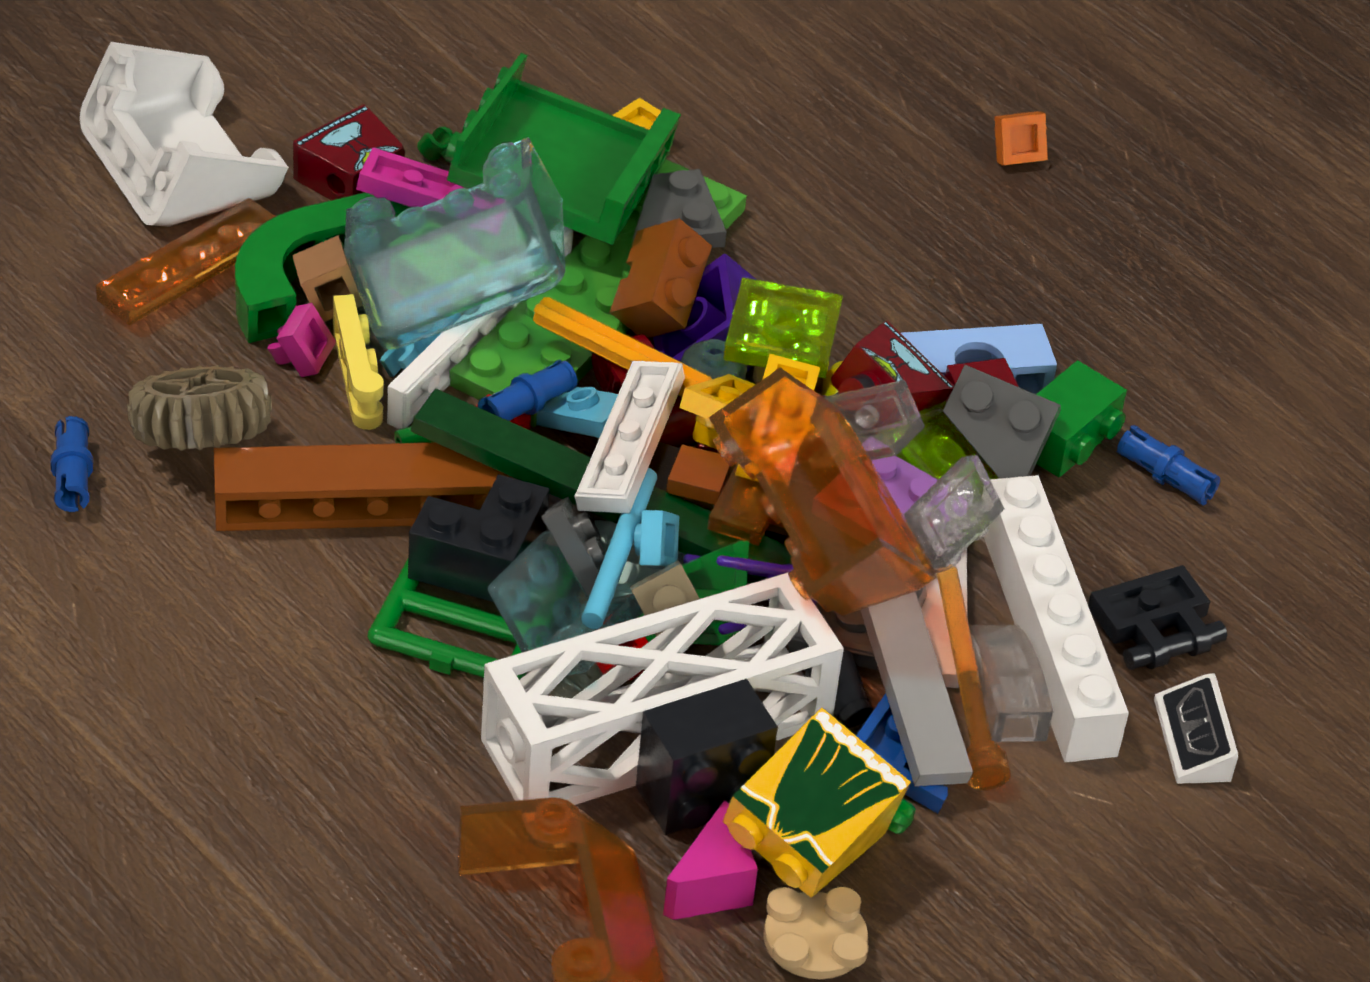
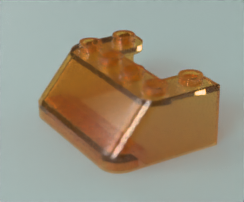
M780 367L709 417L719 435L713 439L719 454L730 466L739 463L752 480L758 479L765 492L760 496L763 507L776 523L782 522L790 537L784 542L792 556L791 563L794 568L788 573V576L797 592L806 601L812 598L826 612L829 613L833 610L844 616L916 592L937 578L930 560L851 425L843 414L825 398Z

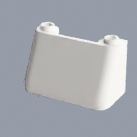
M110 42L84 98L80 110V125L84 136L146 225L170 227L261 200L275 194L282 185L289 167L274 149L259 148L251 157H244L237 150L213 116L217 104L223 98L224 83L217 68L208 56Z

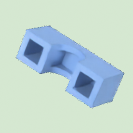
M1043 324L901 333L944 376L947 365L1005 358L1019 388L1037 394L1055 378L1057 363Z

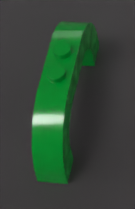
M368 193L294 209L280 214L259 226L241 246L235 263L237 320L248 343L278 336V329L285 325L296 307V293L290 283L298 277L292 255L338 235L350 260L353 261L390 252L391 248L435 222L453 236L460 238L464 244L485 259L494 262L504 272L531 246V235L511 209L500 234L497 235L484 230L472 229L468 225L447 218L427 215L418 209L400 203L380 200Z

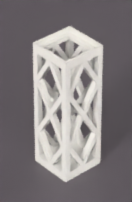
M793 571L486 663L484 667L481 740L527 821L636 786L643 711L747 679L755 691L770 693L762 703L778 726L776 741L793 736L821 707L833 716L844 648ZM770 599L769 607L750 605ZM713 620L747 625L706 656L683 654ZM799 631L809 647L789 653L785 646ZM662 632L642 648L618 646L625 642ZM765 636L764 643L753 647H749L756 641H758L760 638ZM580 660L617 665L573 698L548 696ZM812 667L811 677H804L801 670ZM645 669V671L634 681L633 684L618 688L623 683H625L630 678L639 673L641 670ZM529 672L520 680L517 678V675ZM619 731L640 733L608 770L573 765ZM570 743L552 756V751L556 747ZM550 782L574 784L549 792Z

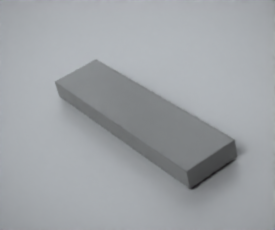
M915 591L863 593L859 608L914 786L968 783L973 770Z

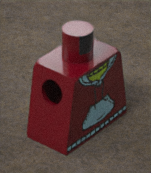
M363 104L293 141V179L329 200L365 193L356 190L359 174L372 148L374 147L405 157V149L391 131Z
M889 321L883 322L861 339L852 348L830 379L832 385L838 390V396L843 405L851 409H857L874 427L880 430L927 424L954 388V385Z

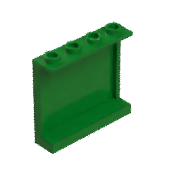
M520 53L510 68L502 67L496 79L494 89L489 87L486 89L478 111L472 109L469 112L462 133L455 131L452 135L445 154V159L452 161L447 181L613 245L650 186L653 174L658 173L668 157L681 114L663 108L651 128H643L522 81L521 78L527 55Z

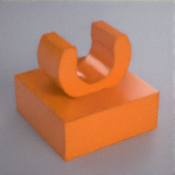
M1035 111L995 116L997 163L1004 166L1048 160L1045 113Z

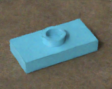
M576 387L574 390L565 392L546 402L544 408L537 413L536 424L541 427L600 438L618 394L598 391L594 387Z

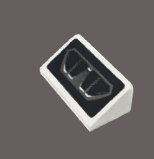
M1215 673L1199 676L1155 694L1154 702L1176 783L1231 782L1238 760V751Z

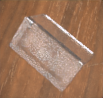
M901 380L820 397L810 408L826 444L808 463L812 472L897 455L925 427L906 381Z

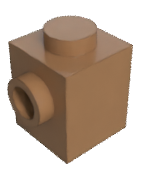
M339 235L292 255L299 281L309 303H313L324 322L333 319V296L354 294L357 308L366 304L358 275Z

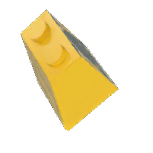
M821 707L732 796L722 822L728 826L731 835L740 845L747 849L756 850L770 862L776 874L784 883L793 888H800L812 898L886 833L911 782Z

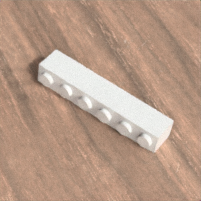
M1039 475L987 480L979 526L1064 763L1118 757L1129 712Z

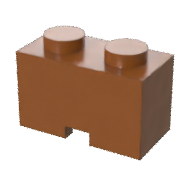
M680 218L637 230L626 262L631 267L627 278L620 280L609 313L635 334H643L647 338L685 329L712 245Z

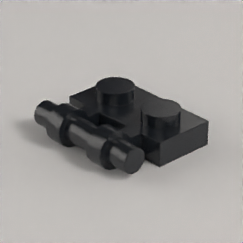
M1184 565L1091 592L1088 607L1111 641L1117 644L1133 639L1138 645L1123 651L1125 665L1130 670L1143 666L1155 669L1167 665L1170 658L1188 653L1190 656L1200 655L1209 652L1212 645L1227 639V630L1221 621H1215L1206 625L1201 618L1207 616L1211 601ZM1175 626L1179 631L1177 634L1164 638L1159 630Z

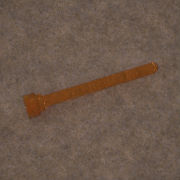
M945 562L937 568L936 574L970 740V746L966 751L973 773L967 785L976 790H992L1007 783L1011 777L1006 751L1000 748L997 742L992 740L958 570L954 564Z

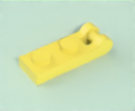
M354 294L333 296V335L336 340V349L352 421L358 428L364 430L376 429L383 422V405L379 400L383 397L384 380L378 374L375 349H366L365 346L370 343L367 314L358 315Z

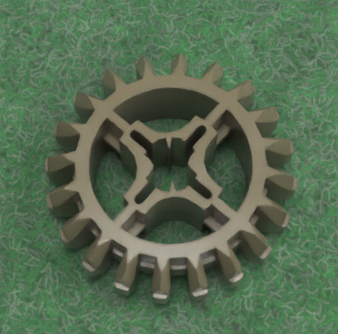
M199 365L196 368L187 369L181 367L180 370L163 371L160 375H149L144 380L133 385V389L128 392V421H130L135 439L151 447L158 446L163 450L169 448H178L180 451L192 448L201 450L207 447L220 448L221 445L238 444L242 439H252L257 434L262 433L267 429V425L271 423L270 411H272V400L267 382L263 375L248 368L240 369L236 366L220 367L219 365L213 367H202Z

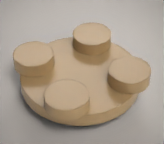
M787 887L776 888L771 891L767 899L766 909L768 915L764 927V943L770 956L785 970L810 979L839 977L855 967L861 966L866 961L868 953V930L863 917L859 913L861 907L859 894L847 887H837L828 893L818 892L812 898L804 892L798 893Z

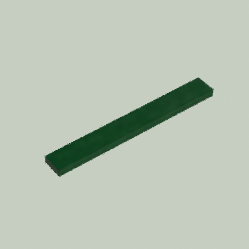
M436 388L415 415L411 427V432L515 479L550 488L549 494L562 500L569 497L572 504L577 506L575 494L591 459L584 454ZM654 486L646 510H662L679 515L678 552L685 555L703 556L738 540H748V559L781 565H815L819 573L823 561L678 496L666 493V491ZM589 511L616 524L621 513ZM747 574V583L749 584L767 579V577Z

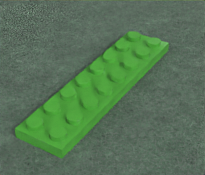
M666 159L657 174L689 169ZM703 176L724 227L727 229L745 211L747 195ZM649 187L613 245L587 235L515 308L497 323L496 327L487 336L485 335L449 371V386L480 400L488 394L492 395L510 386L512 379L522 373L532 375L552 365L557 360H565L573 367L578 383L593 368L592 352L536 325L533 321L534 308L544 297H551L623 334L627 333L629 328L609 312L620 280L627 278L631 269L626 262ZM537 413L530 415V425L533 427L537 425Z

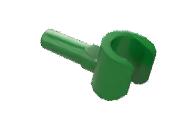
M443 126L438 127L432 134L425 133L418 141L420 154L432 161L439 160L441 157L445 159L446 150L453 135L452 130Z

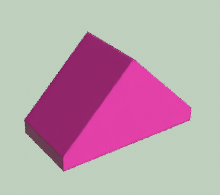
M723 801L668 876L664 916L675 920L753 906L758 868L751 849L740 845L731 835L728 826L722 822L730 803Z

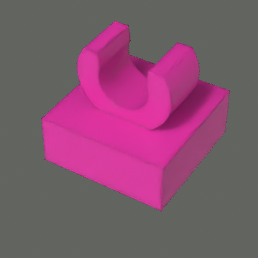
M308 303L294 308L285 325L277 331L278 336L276 339L278 343L269 344L267 349L277 364L282 365L292 362L299 375L306 377L319 373L336 344V340L313 303Z

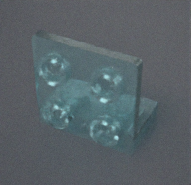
M550 531L542 532L488 586V591L522 653L636 619L643 613L634 594L613 597L602 627L599 629L586 627L582 623L581 617L589 598ZM580 660L566 676L585 673L596 662Z

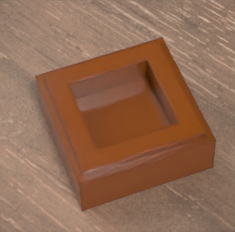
M681 445L668 478L666 493L718 505L732 470L733 457Z

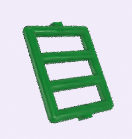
M544 544L541 545L532 564L553 569V572L546 586L523 581L515 601L535 606L526 624L416 592L415 590L420 581L408 578L407 559L368 630V640L375 646L428 661L429 669L450 675L452 670L455 669L484 678L485 664L500 659L395 629L403 612L407 611L516 643L511 654L513 656L541 646L575 574L560 549ZM527 673L517 675V678L520 680Z

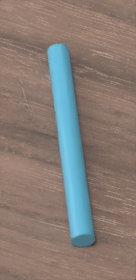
M650 468L646 472L630 513H621L581 617L582 623L590 629L602 627L634 542L636 525L641 523L642 510H646L657 480L656 472Z

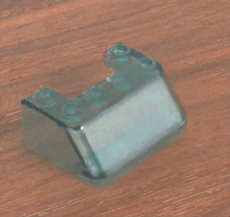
M529 137L515 143H502L493 148L483 165V183L469 189H456L447 194L443 199L426 206L408 208L395 217V209L388 199L366 197L354 204L353 207L346 209L344 253L371 330L384 349L394 350L405 347L542 294L556 286L565 274L562 198Z

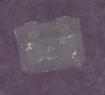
M978 455L961 457L903 514L919 544V547L905 560L910 572L931 569L933 573H940L954 567L961 560L960 554L972 542L984 537L990 530L989 525L1005 509Z

